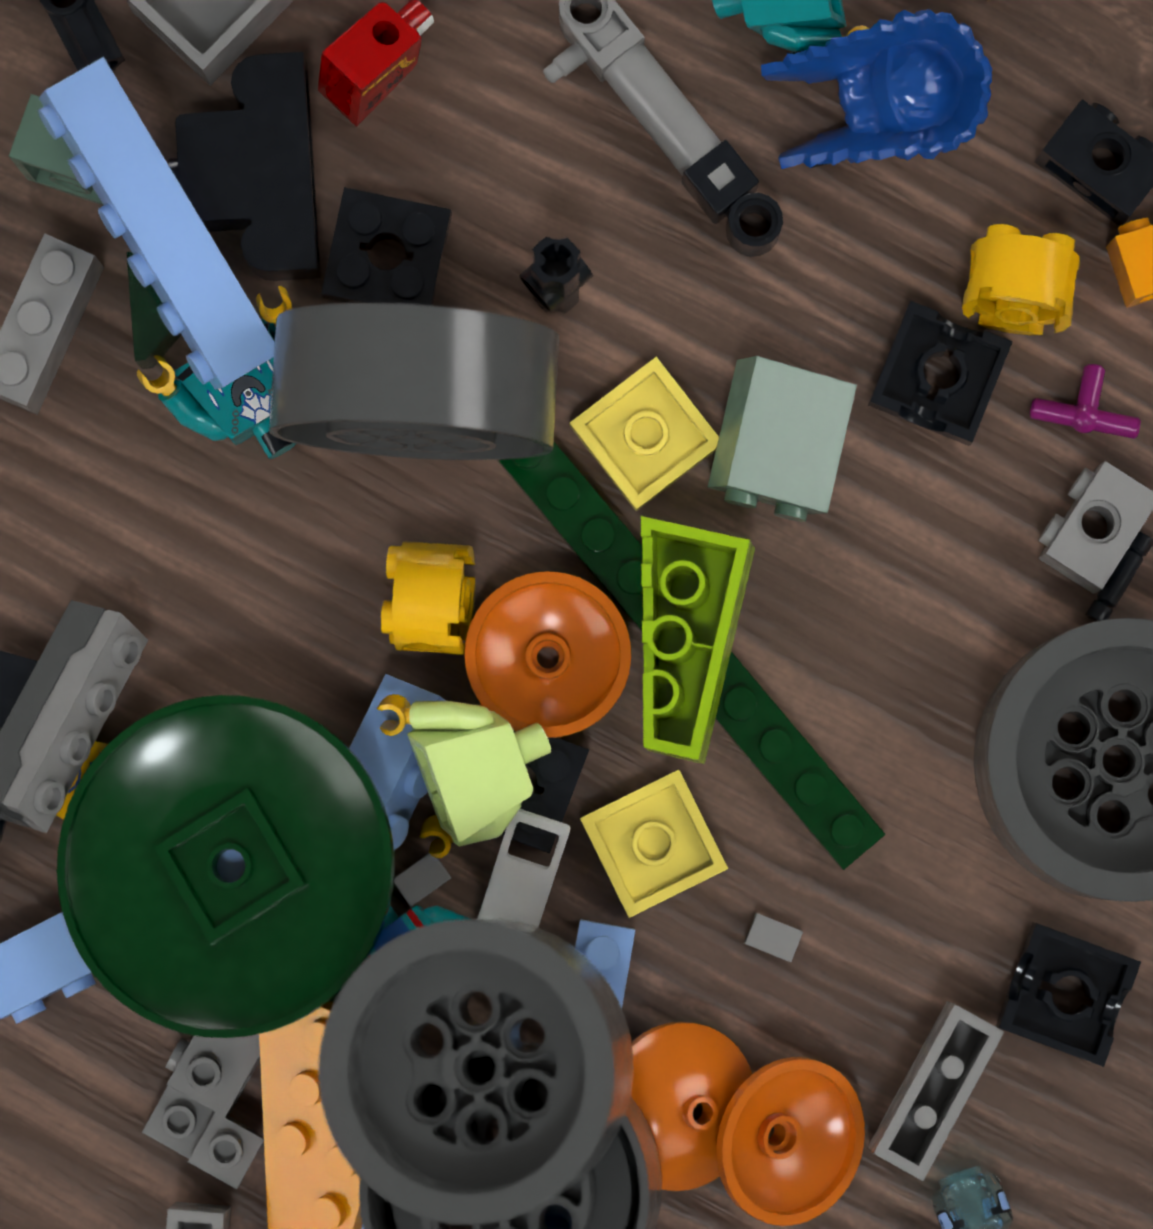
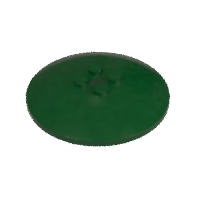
M240 695L197 697L171 704L139 719L115 737L88 767L70 800L61 827L57 853L58 894L63 917L79 955L103 987L123 1005L153 1023L184 1034L210 1038L252 1036L290 1025L315 1012L342 990L353 973L368 958L384 927L390 907L395 866L393 837L383 801L371 776L346 744L325 726L297 710L265 699ZM233 849L243 856L245 871L240 879L229 883L220 877L217 870V862L225 851Z

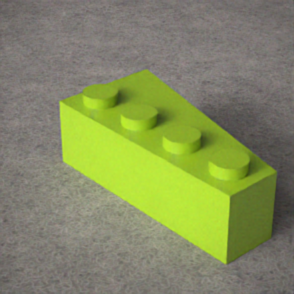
M641 516L643 564H641L643 588L642 643L644 652L643 747L653 753L705 764L755 547L748 539Z

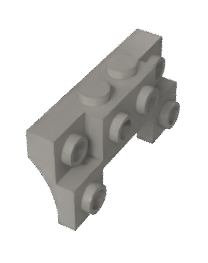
M340 992L330 1001L335 1002ZM259 1034L234 1038H210L194 1035L190 1042L181 1038L165 1066L173 1071L166 1084L168 1086L142 1131L145 1135L188 1158V1162L235 1189L239 1188L246 1172L264 1143L263 1135L229 1116L260 1062Z

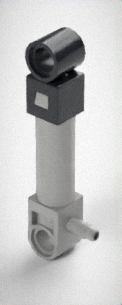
M560 0V29L571 46L555 57L553 62L543 70L547 80L550 83H555L562 76L569 75L585 62L601 82L604 80L608 82L682 175V185L710 220L717 224L726 216L728 217L726 235L731 247L739 254L748 257L761 256L769 252L776 245L783 225V213L778 203L768 195L756 193L759 184L757 177L727 140L723 142L719 140L644 46L645 37L616 0ZM588 3L594 5L599 9L601 15L592 23H580L571 15L573 9L580 4ZM753 213L761 215L769 225L768 232L759 237L747 235L740 227L739 221L743 216Z

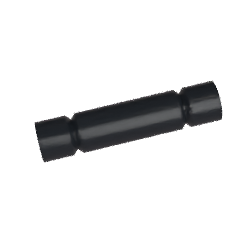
M1139 531L1103 589L1098 592L1097 600L1092 602L1085 615L1094 622L1109 619L1113 612L1112 608L1116 607L1142 564L1143 556H1146L1153 545L1151 537Z

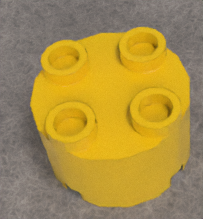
M990 225L987 228L986 237L979 238L971 245L970 275L967 289L964 291L963 314L970 319V316L974 315L975 312L979 313V325L1012 334L1043 335L1044 325L1054 324V333L1062 332L1070 327L1073 316L1075 280L1080 267V257L1074 251L1075 240L1068 235L1060 233H1048L1043 235L1042 238L1021 235L1020 230L1011 225Z
M403 541L401 546H389L386 559V575L388 579H394L392 600L383 601L381 631L382 633L389 634V642L395 645L396 650L465 654V643L463 641H466L467 632L474 615L475 577H465L464 565H475L472 546Z

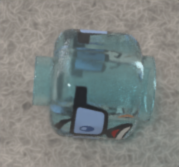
M978 1165L938 1180L941 1189L933 1194L931 1201L941 1229H1006L1012 1224L1014 1220L1013 1212L1002 1183L994 1173H983Z

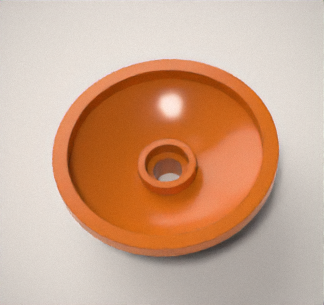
M550 571L535 572L506 582L491 593L481 604L467 632L464 654L465 667L470 686L480 704L507 720L513 731L516 732L534 723H539L545 731L547 738H560L573 735L591 727L601 720L616 704L629 676L631 642L625 621L619 610L599 588L584 579L570 574ZM543 649L554 650L559 657L558 663L552 668L542 667L537 661L540 651Z
M671 1022L656 1026L631 1042L633 1052L631 1097L642 1111L655 1140L661 1166L662 1189L668 1191L691 1190L704 1186L720 1177L716 1151L720 1123L731 1098L753 1073L745 1056L736 1044L716 1029L693 1022ZM701 1103L703 1107L702 1114L698 1120L694 1121L693 1110L697 1104Z
M790 1057L771 1062L754 1072L744 1081L731 1098L723 1114L716 1147L718 1171L723 1186L732 1201L743 1212L764 1223L791 1226L818 1217L839 1200L856 1174L864 1148V1115L854 1088L833 1067L804 1057ZM774 1126L773 1135L768 1139L769 1133Z

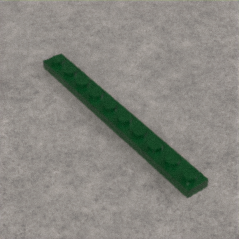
M554 441L553 451L549 454L532 458L497 460L642 632V545ZM731 652L715 720L841 870H845L886 834Z

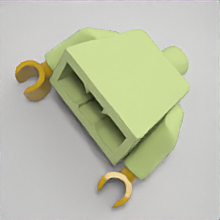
M391 694L386 696L377 707L379 711L393 710L400 718V720H386L382 723L380 729L385 735L394 736L399 734L406 724H411L412 728L415 729L407 733L436 813V815L430 816L424 821L419 837L426 838L432 835L440 837V839L432 841L429 853L434 858L446 856L451 849L452 843H455L457 846H465L501 836L520 810L522 802L531 797L533 793V786L525 764L551 753L549 740L539 723H534L514 732L507 720L496 712L489 711L485 706L453 701H416L410 705L405 697Z

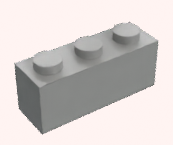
M44 233L0 330L1 400L38 415L104 269V266L95 255Z
M947 1001L867 1148L873 1154L924 1181L1004 1031L956 1004Z

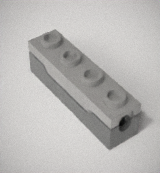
M73 600L70 601L0 731V819L47 833L57 812L63 806L68 791L83 763L87 760L96 738L109 714L113 711L134 666L139 662L142 651L148 642V639L122 613L111 610L106 611L104 608Z

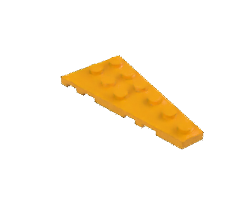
M331 1001L295 1023L259 1034L268 1229L362 1228L359 1200L360 1177L344 1158L331 1134L320 1096L319 1055L325 1025L334 1005V1002Z

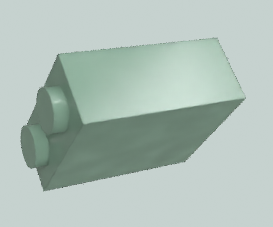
M760 356L737 360L708 488L725 492L724 501L733 505L756 508L757 501L775 506L774 515L788 520L806 522L807 515L828 513L857 385Z

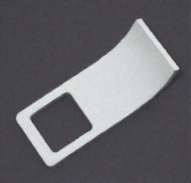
M523 809L517 812L506 828L477 919H504L539 927L570 833L569 825ZM518 822L555 833L559 836L550 866H543L508 853Z

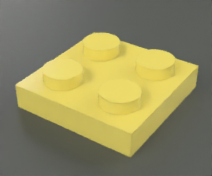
M657 356L569 423V426L635 511H638L715 452L719 436Z
M679 769L580 818L628 918L728 869Z

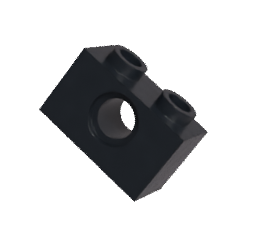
M1082 99L1041 151L1035 163L1120 227L1128 220L1153 188V143L1142 136L1133 138L1117 126L1119 120L1109 109L1099 103L1090 105ZM1097 148L1110 150L1117 159V169L1105 171L1097 167L1092 159V150Z

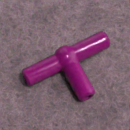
M1087 364L1084 366L1076 405L1034 398L1029 414L1031 419L1071 426L1080 433L1096 431L1132 439L1138 437L1141 420L1138 417L1098 410L1105 369L1097 364Z

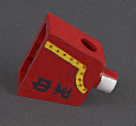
M410 0L397 13L387 3L379 2L322 52L317 90L357 127L416 66L422 42L421 35L434 23V18L430 11L418 0Z

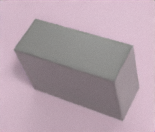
M429 853L396 876L394 884L410 907H412L452 877L438 858L432 857Z
M756 913L744 944L792 962L803 931Z

